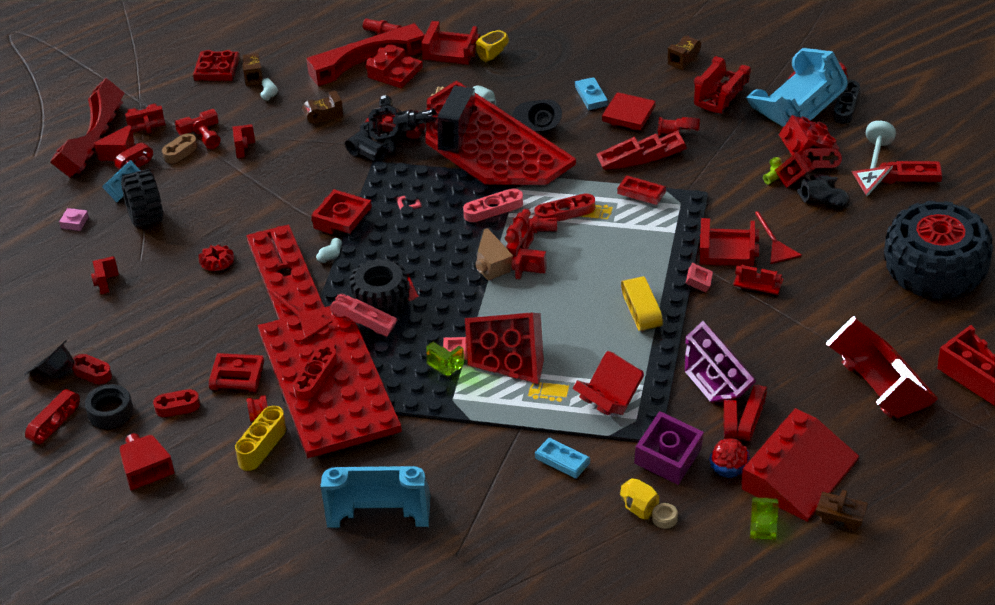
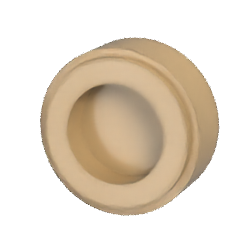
M658 504L652 510V521L657 527L671 528L678 521V511L671 504Z

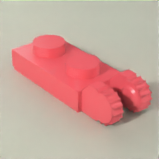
M343 293L339 294L330 305L331 311L337 316H346L355 323L362 324L388 337L397 322V318Z

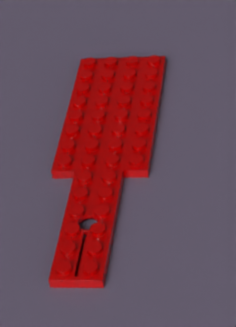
M289 224L246 235L247 242L278 317V320L258 325V331L307 459L402 432L399 419L357 324L346 316L339 317L331 311V306L324 307ZM283 268L292 269L291 274L284 277L277 271ZM269 288L275 290L299 311L330 319L333 322L306 339L299 317L268 291ZM319 346H333L336 349L337 363L315 396L309 400L297 399L294 395L293 382ZM312 370L310 374H319L321 371Z

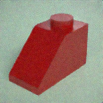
M800 151L792 155L775 171L787 188L799 181L801 177L808 175L815 168L805 153Z

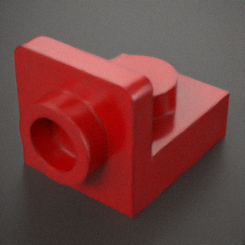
M252 124L232 127L237 158L245 157L244 149L248 148L247 144L255 143Z
M519 248L517 257H513L512 270L515 271L516 279H521L523 271L545 274L547 269L546 251Z

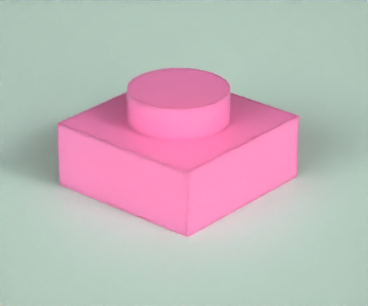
M67 208L59 221L60 228L81 231L89 218L87 210Z

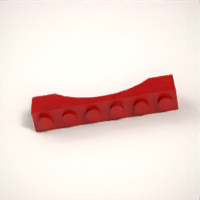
M413 23L306 58L308 74L317 86L336 81L347 69L369 58H374L377 55L378 49L380 47L385 48L388 44L405 49V56L409 57L422 52L421 43L425 35Z
M107 78L96 86L88 99L91 119L86 135L76 139H68L56 151L50 163L69 178L76 172L80 174L86 167L84 162L94 153L92 148H95L94 142L101 139L99 136H102L109 127L107 123H110L116 116L114 111H117L123 104L121 99L125 92Z

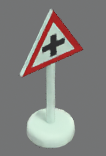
M885 121L871 122L866 129L867 139L875 145L870 169L851 171L866 196L871 193L893 168L892 165L876 168L880 147L892 143L896 136V130L893 125Z

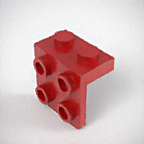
M792 115L779 133L780 138L791 155L811 148L812 145L839 150L836 139L830 135L825 124L812 122L804 116L800 118Z
M607 351L590 383L577 380L573 389L580 393L579 398L583 401L597 404V410L606 415L611 413L623 415L644 377V372L617 354Z

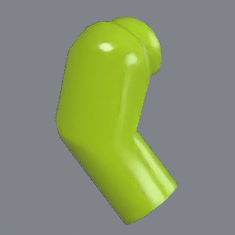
M779 157L770 160V172L763 175V180L768 185L780 178L775 171L776 168L783 164Z

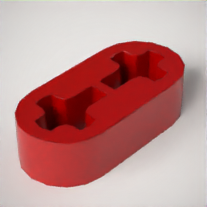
M139 143L120 153L115 159V166L120 170L131 160L139 168L152 159L153 150L145 143Z
M808 148L803 151L806 156H808V152H812L813 156H819V160H812L814 168H834L842 160L841 153L834 148ZM830 152H833L838 158L833 161V164H830L829 160H822V156H829Z
M79 354L73 357L75 364L72 367V371L77 377L98 385L105 384L111 380L112 373L108 363L87 354Z
M186 389L158 395L154 399L153 405L156 415L159 417H170L196 411L200 407V400L195 390Z
M724 400V439L737 440L736 400Z

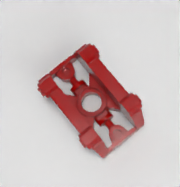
M715 56L712 59L711 66L701 77L697 76L694 80V105L722 114L724 108H728L730 101L736 94L743 90L746 83H749L751 67L742 64L736 73L727 71L725 60ZM724 76L728 78V81L721 83Z

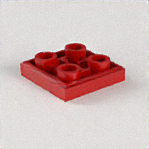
M230 50L223 52L201 51L193 73L194 80L233 81L240 58L239 52H232Z
M617 92L603 113L602 121L614 126L619 125L632 130H641L656 107V101Z

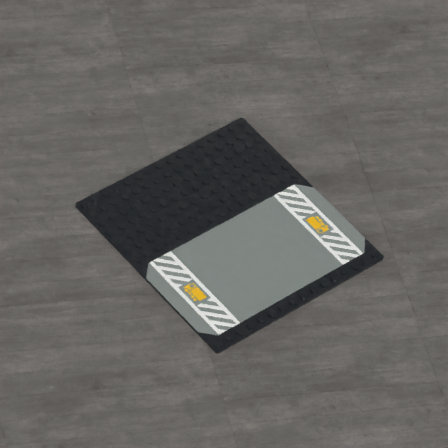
M375 161L370 167L359 197L371 200L372 208L351 233L345 232L340 254L333 262L320 298L324 307H328L336 300L335 298L339 294L343 293L346 296L352 297L350 286L352 271L358 268V265L361 263L365 264L368 260L390 259L391 262L396 261L404 267L407 277H410L419 297L408 301L405 308L398 310L397 314H390L397 318V322L388 337L378 334L362 324H357L396 415L638 443L659 411L667 414L691 286L686 284L689 267L692 263H696L701 235V218H704L708 193L699 190L666 188L665 195L658 205L617 194V188L620 185L618 183L556 178L547 185L484 184L463 169ZM508 189H519L523 193V205L518 209L478 222H468L464 219L463 207L468 202ZM584 193L595 197L596 208L593 213L557 222V232L543 231L534 234V240L528 249L546 251L547 269L545 274L523 271L521 279H516L515 271L512 270L511 265V272L488 281L482 273L478 272L476 261L484 229L488 228L506 247L508 244L505 241L506 231L510 225H513V218L522 212L523 209L530 210L531 215L529 218H533L534 209L539 204ZM405 196V200H402L404 206L400 209L396 198ZM419 198L422 207L413 209V207L408 205L416 204L415 201ZM490 204L488 206L496 207L498 204ZM561 208L560 210H569L570 208ZM645 276L660 308L663 325L657 328L638 331L624 300L621 281ZM531 312L541 313L544 363L539 384L468 366V359H443L444 338L466 337L465 318ZM607 351L617 354L644 372V377L623 415L614 413L606 415L597 410V404L583 401L579 398L580 393L573 389L577 380L590 383Z

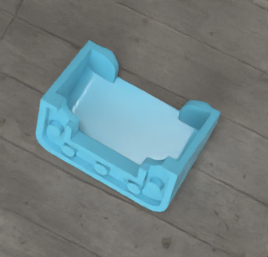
M802 48L792 59V67L796 74L770 96L762 89H756L746 97L750 106L782 127L786 125L792 115L800 118L804 116L811 121L847 87V77L833 51Z
M334 467L326 470L322 475L321 492L327 528L340 527L341 519L347 515L348 518H353L354 508H403L404 517L412 516L415 519L416 527H429L430 489L425 473L419 467Z

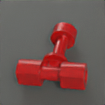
M214 109L199 113L200 117L194 119L185 117L175 121L176 130L179 135L193 131L196 134H202V142L208 149H214L220 144L221 140L215 131L208 130V126L218 123V115Z

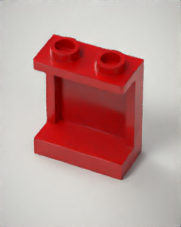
M432 21L421 43L423 60L468 65L471 57L475 56L476 41L481 37L478 34L477 26H473L470 34L442 32L440 31V22Z
M701 218L699 264L741 266L743 264L745 266H754V257H759V244H755V242H759V229H755V221H750L749 230L710 229V218Z

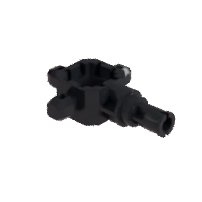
M384 95L379 99V107L381 108L372 109L368 115L369 122L363 123L360 126V130H365L373 139L383 143L382 145L387 147V154H394L396 151V141L403 140L407 135V131L415 130L421 124L436 122L437 117L433 116H436L437 112L434 108L421 112L413 111L412 109L401 111L393 107L390 96ZM395 115L393 117V124L396 127H393V131H390V134H380L383 132L380 122H383L385 116Z

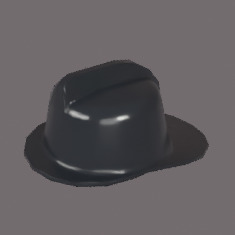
M551 99L527 101L520 103L514 109L512 117L535 132H548L559 124L562 118V110L560 105Z
M67 340L48 357L26 371L24 375L34 369L54 379L66 375L75 364L71 354L64 345Z

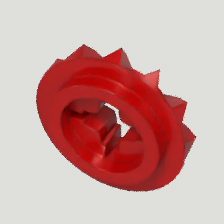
M218 244L214 247L210 245L209 249L204 248L202 253L199 254L200 266L209 271L223 270L234 261L233 250L229 249L228 245L221 246Z

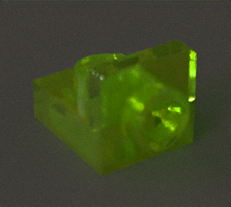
M434 342L426 346L427 364L444 375L449 376L463 366V347L458 346L449 352L446 348Z
M752 498L750 538L776 540L778 499Z

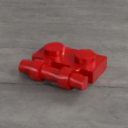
M523 209L522 212L518 213L514 220L515 223L510 225L506 231L505 241L508 242L506 248L513 257H517L519 248L528 249L534 240L533 222L529 221L531 212L528 209Z

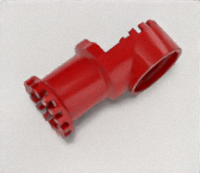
M659 117L658 127L660 128H658V136L671 134L675 131L680 133V129L699 131L700 119L682 117V119L666 120L663 117Z

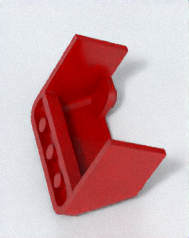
M854 316L826 343L828 347L843 357L842 364L849 371L852 372L855 369L880 396L876 403L888 417L892 418L895 416L896 418H901L927 408L938 400L936 395L884 338Z

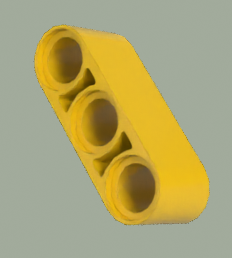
M645 276L622 280V294L638 331L661 327L663 325L662 314Z
M279 406L265 408L236 443L235 450L238 465L242 470L251 471L256 469L285 434L286 424L282 408Z

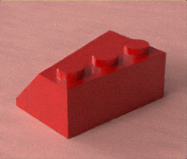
M531 312L465 318L468 366L536 384L540 383L544 363L541 313Z

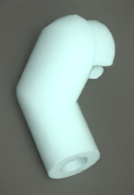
M265 78L262 81L264 90L260 93V96L265 101H269L271 97L277 95L278 88L269 78Z
M334 238L329 246L321 248L316 255L318 262L324 264L328 260L337 258L340 254L342 241Z

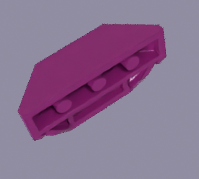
M704 321L686 336L685 372L711 403L737 399L756 382L753 374Z

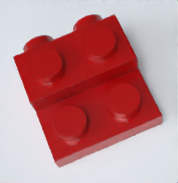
M390 44L385 48L380 47L377 55L374 58H369L366 62L368 78L398 88H403L423 68L422 61L405 56V49Z
M334 189L312 213L311 221L313 222V228L329 234H333L336 229L351 233L372 208L371 200Z

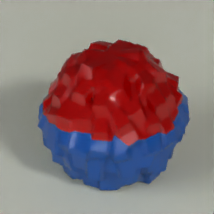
M730 438L720 440L712 449L709 457L710 465L714 471L727 478H733L738 476V474L741 475L743 468L750 460L749 451L746 446H743L740 441Z

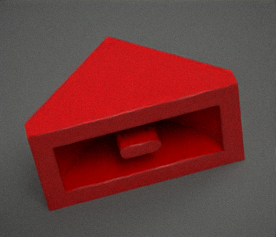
M130 125L94 142L99 161H115L120 153L133 147L135 144Z

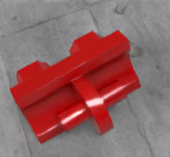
M150 104L143 110L129 109L125 114L127 125L131 126L132 133L146 130L147 134L152 133L151 128L166 125L162 106H157V104Z

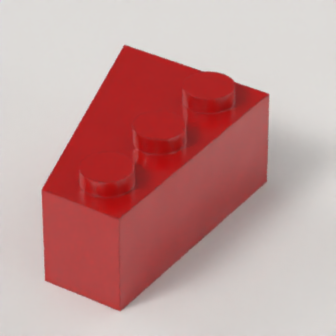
M970 325L940 347L937 369L995 406V354L989 350L988 343L984 339L981 340L975 334V328Z

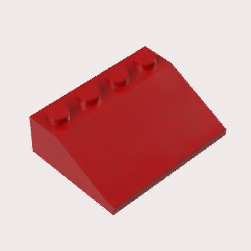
M795 408L743 468L742 490L808 522L816 512L822 492L831 494L859 460V455L817 418Z

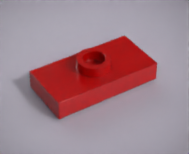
M626 176L617 188V194L655 205H658L666 193V186Z

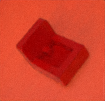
M114 256L92 261L95 273H92L91 277L94 287L99 286L100 294L109 293L106 278L119 275Z

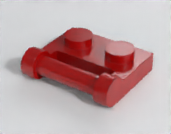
M217 353L209 379V389H244L257 393L264 365L263 355ZM220 377H236V378H250V379H249V380H234V379H220Z

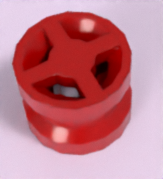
M266 395L255 400L247 398L250 422H254L261 412L268 407Z

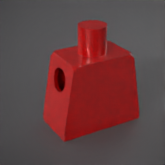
M136 433L130 434L125 439L126 444L121 445L119 448L130 491L175 474L170 454L153 435L140 438Z

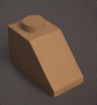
M487 228L484 229L479 245L476 268L489 281L511 272L513 255Z

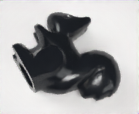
M819 174L817 176L811 175L812 181H809L804 176L800 179L802 185L801 188L797 189V192L804 203L819 202L836 207H845L850 202L846 191L835 188L834 184L838 180L837 177Z

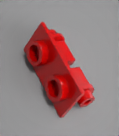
M742 264L736 267L735 275L737 276L733 286L778 295L783 278L782 274H778V271L762 269L761 274L757 273V268Z

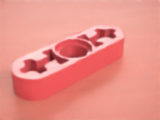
M508 189L468 202L463 207L464 219L468 222H478L518 209L523 205V193L519 189ZM498 204V206L496 207H490L488 205Z

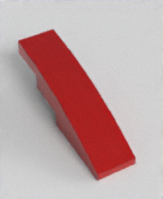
M675 131L660 139L657 134H654L637 142L634 136L596 155L603 170L645 164L668 157L687 148L680 133Z

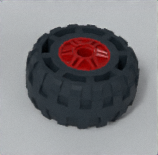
M947 201L916 203L909 206L908 210L904 209L897 214L892 221V226L888 227L885 238L884 261H887L886 267L892 278L897 280L901 287L913 291L916 295L922 297L924 295L930 296L933 299L959 297L961 293L966 294L974 290L981 283L982 279H985L993 253V237L988 226L983 223V219L977 213L973 214L971 209L954 205L953 202Z

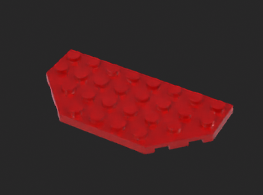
M458 81L453 82L427 98V110L434 108L437 115L433 117H438L454 85L466 86ZM475 93V105L459 153L438 150V118L436 122L426 123V144L484 184L547 185L576 165L575 157L477 93Z

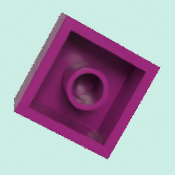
M659 411L636 445L634 464L679 485L702 449L704 432Z

